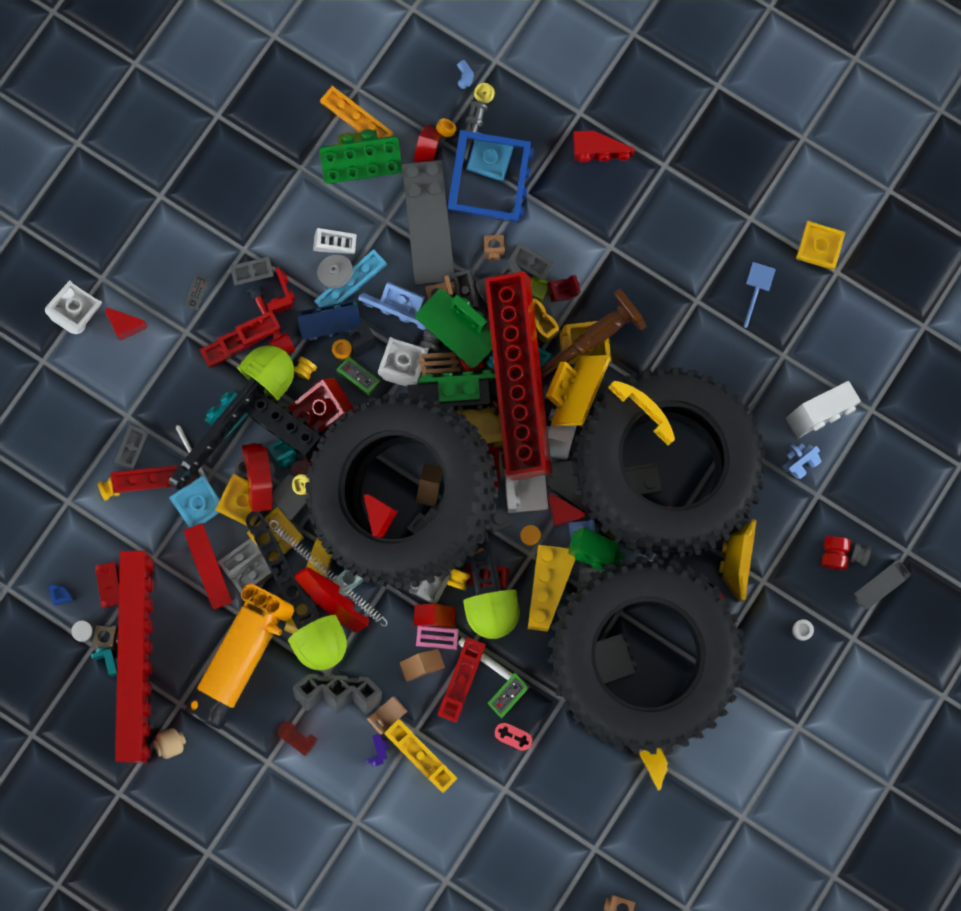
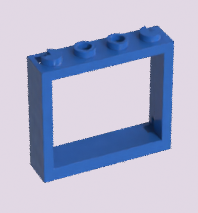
M460 130L447 211L518 223L519 218H523L524 207L521 206L522 198L526 199L527 187H524L525 179H529L531 169L527 167L528 159L532 160L534 148H530L531 142ZM467 139L524 148L513 213L456 204Z

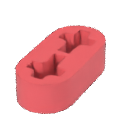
M501 723L495 728L497 740L517 750L526 751L532 745L530 734L507 723ZM507 727V732L513 736L512 738L508 736L501 738V733L498 730ZM517 736L519 738H522L523 736H526V741L529 742V744L520 747V742L515 740L514 737Z

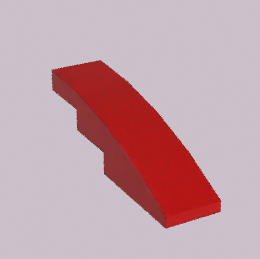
M269 311L235 327L236 330L217 338L218 341L201 348L200 352L208 368H212L234 357L280 330L281 327L273 312Z
M203 522L184 529L190 551L213 610L233 603Z
M309 567L295 574L294 578L307 594L328 614L336 615L337 620L355 633L368 626L369 618L353 610L355 602L339 594V585Z

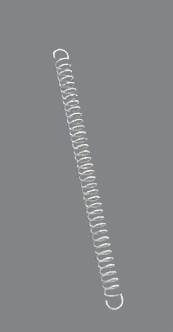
M288 536L285 539L286 542H289V545H291L290 541L293 539V537L289 541H287V539L289 538ZM312 555L310 558H308V559H307V557H306V560H309V563H310V560H311V558L313 557V555ZM317 561L316 563H314V564H313V562H312V565H315V568L318 567V566H316V564L318 563V561ZM351 588L346 592L344 590V593H347V596H349L348 593L351 590ZM380 614L375 617V618H376V622L379 621V620H377V619H378V617L380 616Z

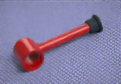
M256 285L251 287L247 294L251 295L253 301H256L263 315L269 312V309L263 299L262 286ZM278 330L272 334L274 338L269 341L271 346H276L287 354L296 351L288 333L281 334Z

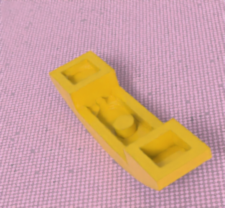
M614 381L608 387L623 402L629 396L659 425L653 432L667 445H670L675 440L672 428L664 413L647 395L628 384Z
M400 719L384 733L442 793L458 779Z

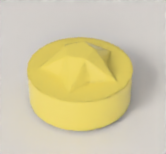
M480 83L475 88L474 96L479 102L486 104L493 100L495 90L488 83Z
M304 474L295 476L292 481L293 491L299 495L309 494L306 493L305 483L310 482V478Z

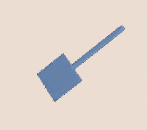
M755 262L752 263L746 285L755 287V291L746 316L744 328L748 327L759 289L770 290L776 269Z

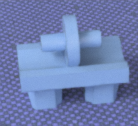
M793 443L790 444L789 449L791 452L786 455L789 461L782 468L785 472L791 473L796 479H801L807 473L802 467L804 463L807 462L811 468H814L822 462L818 455V452H820L819 448L812 445L805 447L803 443L799 446Z

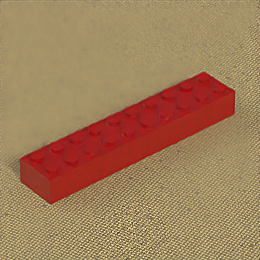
M524 271L485 278L506 476L514 481L552 474L531 278Z
M120 551L115 761L119 763H147V758L151 756V747L147 746V738L151 737V725H148V716H151L152 712L151 704H148V695L152 694V683H149V675L152 674V662H149V654L153 652V643L149 641V633H153V621H150V613H153L154 605L153 600H150V592L154 591V581L151 580V572H154V559H151V556L146 551Z

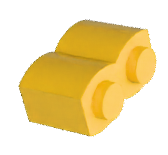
M533 299L537 337L547 344L558 336L559 327L555 319L546 314L543 304L537 299Z

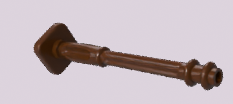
M620 288L614 292L619 306L616 307L617 310L594 323L576 340H573L571 346L541 367L542 381L556 372L560 362L568 363L578 355H584L586 351L608 339L625 323L628 324L632 321L640 331L647 327L641 314ZM491 399L492 404L489 407L497 415L499 413L498 399Z

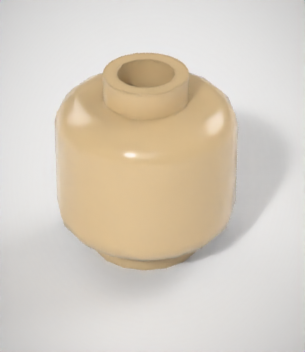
M174 728L158 733L155 741H153L157 755L165 759L181 754L183 752V744L186 743L183 733H178Z

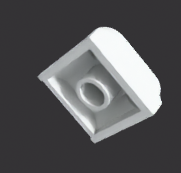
M69 280L45 307V313L53 322L70 333L79 334L85 330L87 322L102 305V301L89 295Z
M390 337L378 369V374L384 380L406 387L407 385H416L417 379H419L421 374L419 356L427 354L429 348L419 347Z

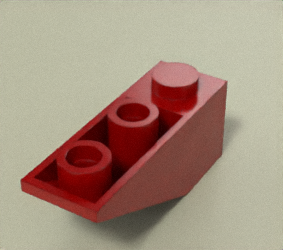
M575 131L573 133L574 161L586 163L599 159L601 162H606L617 158L618 160L625 161L634 156L635 149L596 131Z

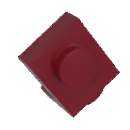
M571 275L567 279L549 281L546 284L551 302L572 300L581 293L580 283L576 275Z

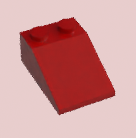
M335 378L322 379L287 407L293 412V417L296 419L301 417L308 423V428L312 430L314 427L322 434L329 430L331 424L337 425L335 421L339 418L341 419L340 416L343 413L347 414L351 409L355 411ZM315 395L324 396L325 398H324V399H315L314 396H315Z

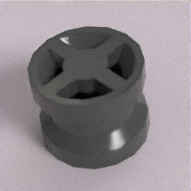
M425 330L423 333L424 340L421 341L420 347L429 348L428 351L439 352V342L441 341L429 330Z
M855 542L850 553L849 562H859L862 566H866L870 557L871 547H863Z

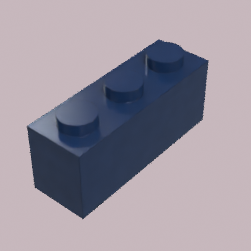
M357 300L297 311L302 340L312 341L324 335L333 337L337 336L339 332L345 331L350 333L353 328L361 325Z

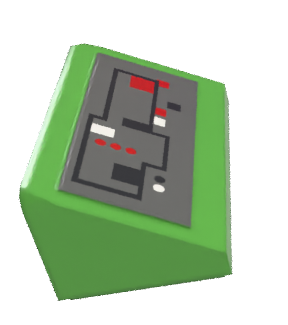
M350 357L336 369L337 374L368 397L381 382Z
M514 673L488 702V705L500 718H503L529 689L530 685Z

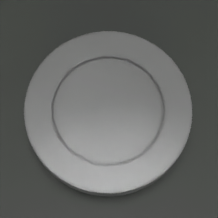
M331 255L325 258L317 269V276L322 285L331 289L346 285L353 275V266L349 259L343 255Z

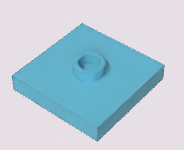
M474 140L466 171L504 182L514 147Z
M204 475L169 497L188 527L202 522L204 524L219 514V512L215 511V508L220 499Z

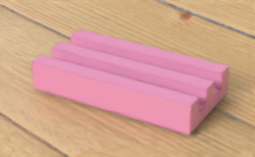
M418 625L416 647L457 650L459 629ZM421 631L454 633V637L421 634ZM421 639L451 641L453 645L420 641Z

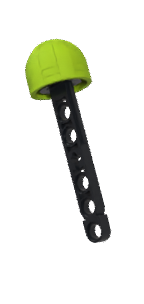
M262 346L254 349L245 357L237 369L249 380L248 383L187 455L181 466L179 465L170 476L169 484L176 490H181L193 477L192 475L205 463L260 393L264 392L279 401L294 377L293 362L284 350L276 346Z
M257 511L250 512L246 517V525L254 536V540L279 586L277 588L278 593L283 600L294 607L292 619L298 631L288 639L294 654L302 664L313 670L332 668L341 661L347 648L346 636L340 622L337 620L336 615L321 618L310 596L294 578L295 574L274 534L268 529L270 527L264 516ZM259 516L261 523L256 527L251 526V518ZM265 533L269 534L270 541L267 544H261L260 536ZM273 551L279 552L280 555L279 559L275 562L269 560V554ZM281 564L282 569L285 572L288 571L286 574L287 578L279 577L281 575L279 568L276 567L274 569L273 567ZM295 586L298 588L297 596L289 597L287 594L288 589ZM301 604H305L308 607L305 615L297 614V608Z
M485 529L484 542L482 544L477 543L478 547L474 551L477 552L478 549L484 548L487 554L483 560H479L476 557V553L472 557L469 556L477 596L463 600L466 618L472 630L482 637L497 639L508 635L515 628L519 620L520 609L516 590L501 591L492 541H489L487 529ZM485 568L489 569L491 573L490 578L482 580L480 572ZM491 582L493 583V585H485V586L482 587V583H483V584H489V583H491Z

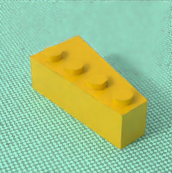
M538 545L527 629L548 632L576 560L574 556L568 554V548Z

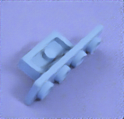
M388 282L381 300L366 293H362L358 297V300L362 301V304L367 307H377L381 309L380 312L386 315H396L402 322H412L417 324L419 329L428 330L415 318V314L420 310L425 297Z

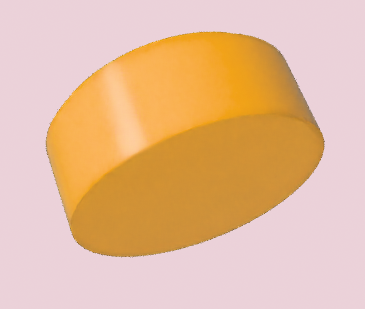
M440 119L436 125V130L445 137H452L456 131V126L451 120Z
M345 339L335 341L332 346L334 357L339 360H346L352 354L350 342Z
M527 525L522 529L520 538L523 544L534 546L540 541L541 533L536 526Z

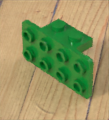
M365 129L358 133L345 132L337 136L338 144L319 148L323 178L326 184L402 172L397 136L378 138L377 131Z
M439 289L415 314L416 320L473 369L492 351L491 331L486 328L487 321L485 315L478 310L475 311L471 307L470 302L464 297L460 298L456 295L452 298L443 289Z
M494 370L482 371L480 375H474V372H462V376H454V373L441 374L442 377L434 378L433 374L421 375L420 379H417L418 384L438 383L439 403L480 400L479 380L488 379L489 382H496Z

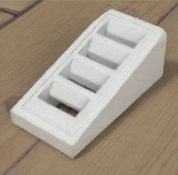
M317 228L314 236L313 251L355 254L357 234ZM321 237H325L324 244H321ZM330 238H333L332 245H329ZM338 238H341L340 246H337ZM346 239H349V248L345 247Z

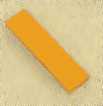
M331 86L320 99V103L358 132L371 129L377 131L378 138L393 136V132L334 86Z

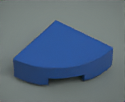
M54 584L48 585L54 606L74 601L73 596L66 588Z

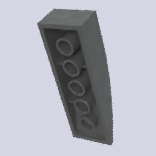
M442 161L402 164L415 286L444 283V276L447 275L450 282H452L454 266Z

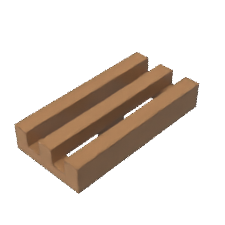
M454 352L421 354L419 361L422 375L460 372V367L457 368L459 362L455 358L457 355ZM433 359H450V360H445V361H428V362H425V360H433ZM428 366H452V368L426 369Z

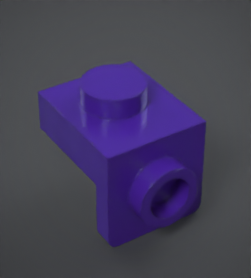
M380 734L372 736L377 757L366 759V764H371L372 767L383 765V760L387 759L385 750H389L386 737L382 738Z

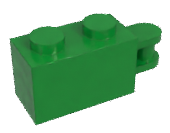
M586 527L573 532L568 554L574 556L576 560L586 562L596 570L605 569L604 565L608 563L610 565L615 564V566L621 565L620 559L626 556L617 550L618 543Z

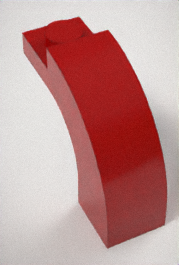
M257 443L242 445L241 452L247 469L248 502L251 511L272 510V482L266 447Z

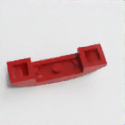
M466 637L437 714L438 716L457 723L486 644Z

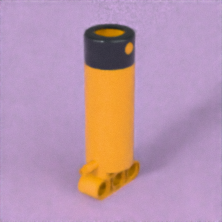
M251 583L243 588L241 597L246 602L236 615L185 709L190 715L217 729H222L272 636L274 634L278 636L282 634V630L278 627L279 621H288L294 613L292 604Z

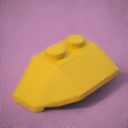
M756 519L746 523L738 532L732 533L730 539L726 542L723 541L722 553H725L724 561H720L719 573H722L721 579L737 601L741 603L746 599Z

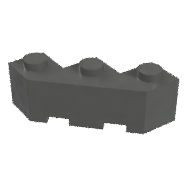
M308 674L293 686L294 698L307 712L323 699L336 713L354 701L367 715L382 703V691L369 677L348 678V676L339 675L323 677L318 676V674Z

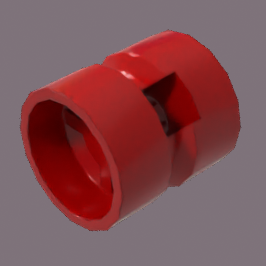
M834 536L825 537L823 549L827 552L822 556L821 566L834 570H847L849 560L845 554L850 552L851 540Z

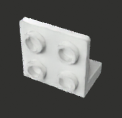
M504 469L508 513L548 509L545 475L513 481L506 476Z

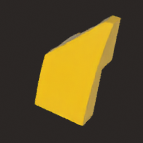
M657 748L656 754H650V752L644 750L639 753L659 791L662 788V782L668 770V762L660 748Z

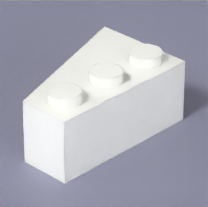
M847 381L801 404L786 417V420L798 439L813 430L821 429L827 422H835L841 418L840 415L843 413L848 415L856 410L855 406L861 400L850 382Z

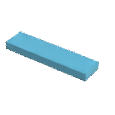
M373 249L353 266L352 278L346 285L336 289L328 288L314 300L315 304L318 307L346 302L386 267L387 262Z

